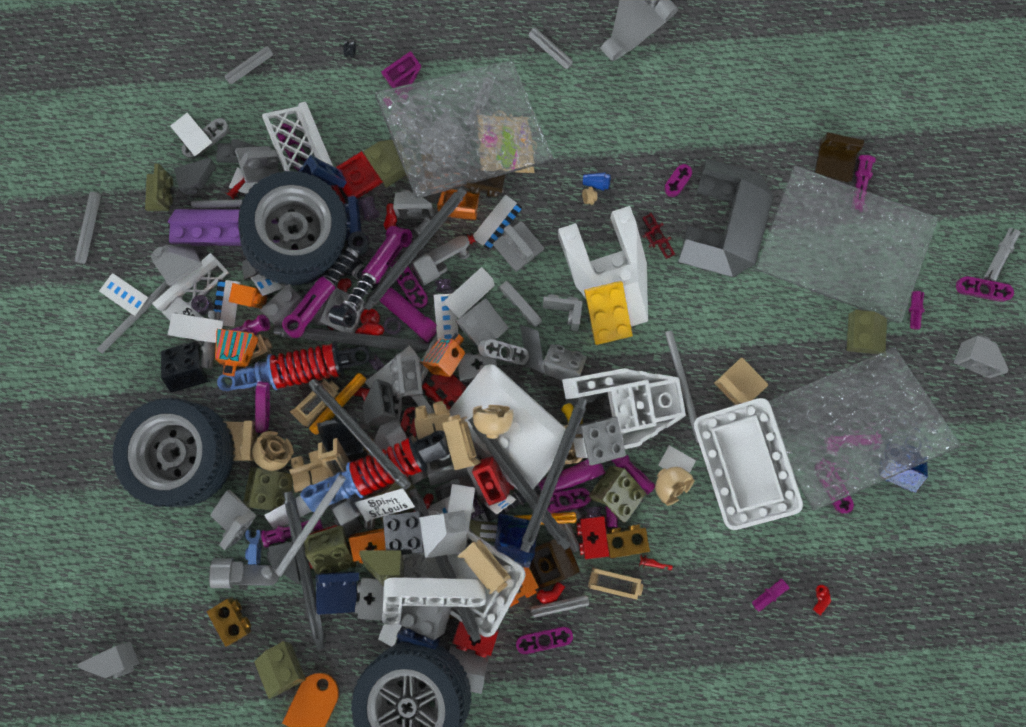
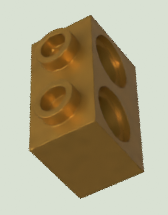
M639 524L628 526L629 530L621 531V528L610 529L609 534H606L609 558L650 552L646 528H641ZM636 533L642 538L641 543L638 545L632 542V536ZM615 537L622 539V546L620 548H614L612 545V540Z
M233 597L206 611L225 647L251 633V623L247 617L242 616L240 612L242 607L238 600H234ZM224 607L230 610L228 617L223 615ZM234 624H236L240 629L238 635L234 634L232 631V627Z

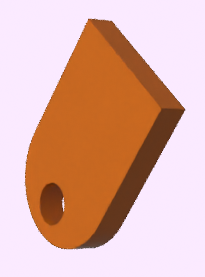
M314 673L308 676L301 683L282 724L288 727H326L339 698V687L335 679L326 673ZM320 679L328 681L329 685L326 690H321L318 687Z

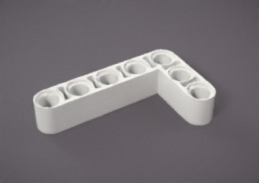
M388 578L384 581L382 622L386 625L399 624L402 606H483L486 603L485 586L480 579Z

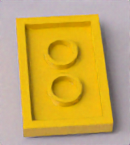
M622 281L584 289L595 345L633 336Z

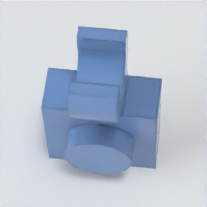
M246 530L245 537L250 542L245 552L248 564H260L261 530L256 531L257 534L254 538L251 536V530Z

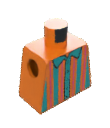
M217 329L215 359L224 365V375L235 376L236 367H248L258 343V338L254 333Z
M455 333L451 339L438 340L421 359L420 363L432 374L450 377L465 355V351L460 347L464 338Z

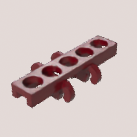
M652 213L642 217L650 231H646L645 235H643V238L647 237L650 243L649 248L656 247L655 245H658L665 259L674 256L675 253L668 242L672 239L671 236L666 239L660 230L664 225L663 222L658 225ZM651 217L653 222L649 224L646 218ZM660 233L662 238L657 240L655 234ZM669 249L671 255L667 256L664 250Z

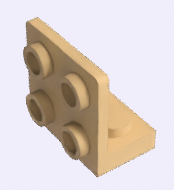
M740 358L714 382L734 405L753 400L768 386V383L743 358Z
M225 422L227 423V428L231 431L230 434L233 436L232 441H234L233 447L235 448V451H233V454H235L233 461H254L252 448L258 435L255 431V422Z

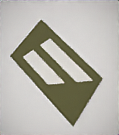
M470 520V530L484 541L516 543L497 522Z

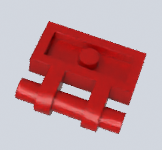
M434 374L430 379L435 385L430 387L427 383H424L422 390L434 402L443 401L446 409L450 411L451 407L448 404L451 401L455 403L466 390V387L453 374L450 377ZM439 389L447 395L445 399H442L436 393Z

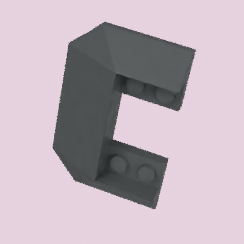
M706 159L697 193L732 203L724 235L688 226L678 262L734 277L756 265L773 193L760 173Z

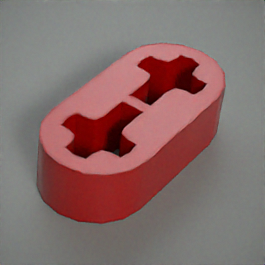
M410 407L404 412L401 427L406 432L408 426H411L410 433L416 438L415 418L412 424H409L410 417H408V413L415 411V407Z

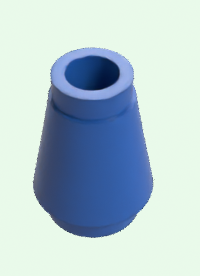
M606 172L584 174L583 185L604 191L610 188L611 175L606 174Z

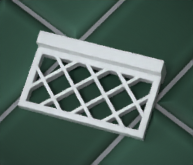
M306 102L299 103L298 107L262 115L284 171H290L291 165L299 169L303 166L294 161L297 155L305 159L313 155L332 165ZM295 113L298 120L294 123L286 119L287 115ZM276 118L281 122L277 127L271 124L269 119ZM283 123L293 127L290 133L281 129ZM295 129L304 133L303 139L293 135ZM278 132L288 137L285 143L277 140L276 135ZM290 138L300 143L297 149L287 145ZM302 144L310 148V155L299 151ZM284 149L295 153L292 159L283 155Z

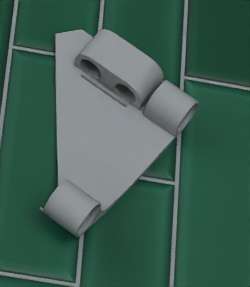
M620 0L612 36L604 42L600 49L611 61L617 60L672 18L678 11V7L671 0Z
M397 418L380 426L374 443L381 450L385 449L387 451V447L392 446L394 448L396 443L401 445V441L408 437ZM422 471L408 477L414 485L428 475L426 471ZM381 487L380 490L374 492H384L387 487ZM354 494L351 498L331 508L341 526L362 515L354 503L367 499L368 495L360 498L357 494Z

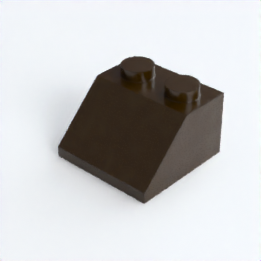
M555 539L530 549L529 553L524 552L539 589L563 581L581 572L571 548L569 547L564 550Z

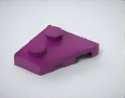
M410 51L381 71V74L401 101L405 100L421 70V65Z

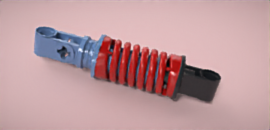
M335 341L328 345H322V348L316 346L315 350L310 347L308 352L306 349H301L300 352L295 350L293 354L289 351L286 353V356L283 353H279L278 357L269 354L267 355L266 362L258 361L255 362V366L237 369L235 376L222 374L217 380V385L223 391L254 387L261 381L269 382L273 389L279 390L280 388L287 387V385H300L302 382L305 384L312 379L321 381L324 378L330 379L332 376L334 378L344 377V368L365 364L371 357V351L367 346L363 345L340 349ZM357 351H364L366 359L360 360L356 355ZM225 376L232 379L231 386L225 383Z
M441 430L435 431L431 435L419 440L412 435L401 441V445L396 443L394 448L389 446L387 451L382 449L384 454L407 478L409 475L427 471V463L450 454L446 435ZM368 455L366 460L361 458L347 463V471L338 472L335 476L307 486L302 490L300 496L308 508L315 512L339 475L344 476L346 480L329 505L345 498L349 499L354 494L364 498L366 495L380 490L381 487L385 488L388 484H394L395 480L373 456Z

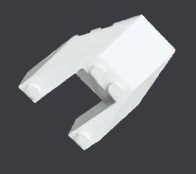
M627 206L612 211L610 217L622 251L593 261L589 260L576 223L558 229V238L576 288L585 297L584 289L622 281L631 327L648 322L647 262L631 207Z
M623 368L562 380L566 399L608 392L612 417H618L625 449L642 445L647 439L654 437L664 428H668L686 416L678 377ZM575 437L573 442L576 457L588 458L583 437Z

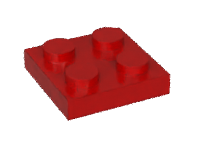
M362 151L336 167L341 170L347 181L346 185L342 188L347 197L356 196L358 199L382 184L381 179Z

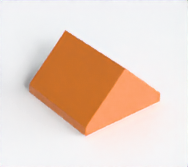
M443 188L437 204L438 211L441 210L443 205L457 190ZM466 191L467 193L462 198L463 200L448 217L476 220L480 193L473 194Z

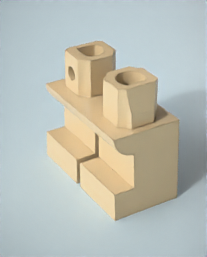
M443 401L433 403L435 413L427 414L426 406L415 408L416 417L414 422L418 440L434 433L435 428L436 431H444L442 423L449 421L448 417H451Z
M318 450L308 453L311 463L306 465L302 456L291 458L292 469L289 471L294 483V493H301L307 486L314 485L330 477L321 460L318 459Z

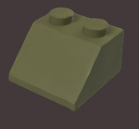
M397 139L379 141L363 151L385 188L417 169Z
M854 310L849 313L846 351L885 355L887 317L874 311Z
M360 550L359 555L364 567L382 586H384V581L388 578H404V560L401 551Z
M283 641L273 646L254 661L268 699H272L306 680L296 653L289 642Z

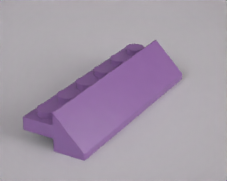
M175 209L168 220V223H170L169 243L191 244L192 246H241L238 227L240 209ZM276 218L272 219L271 221L273 224L278 223ZM273 240L274 243H278V242L280 241V240Z

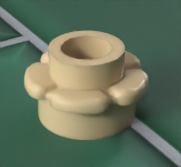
M592 187L584 189L582 192L584 204L593 205L597 201V191L593 190Z

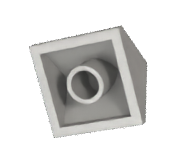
M450 646V653L455 655V658L464 667V672L466 671L467 673L466 676L469 678V685H471L470 692L482 694L489 655L484 658L476 655L474 650L468 649L463 651L457 649L456 646Z

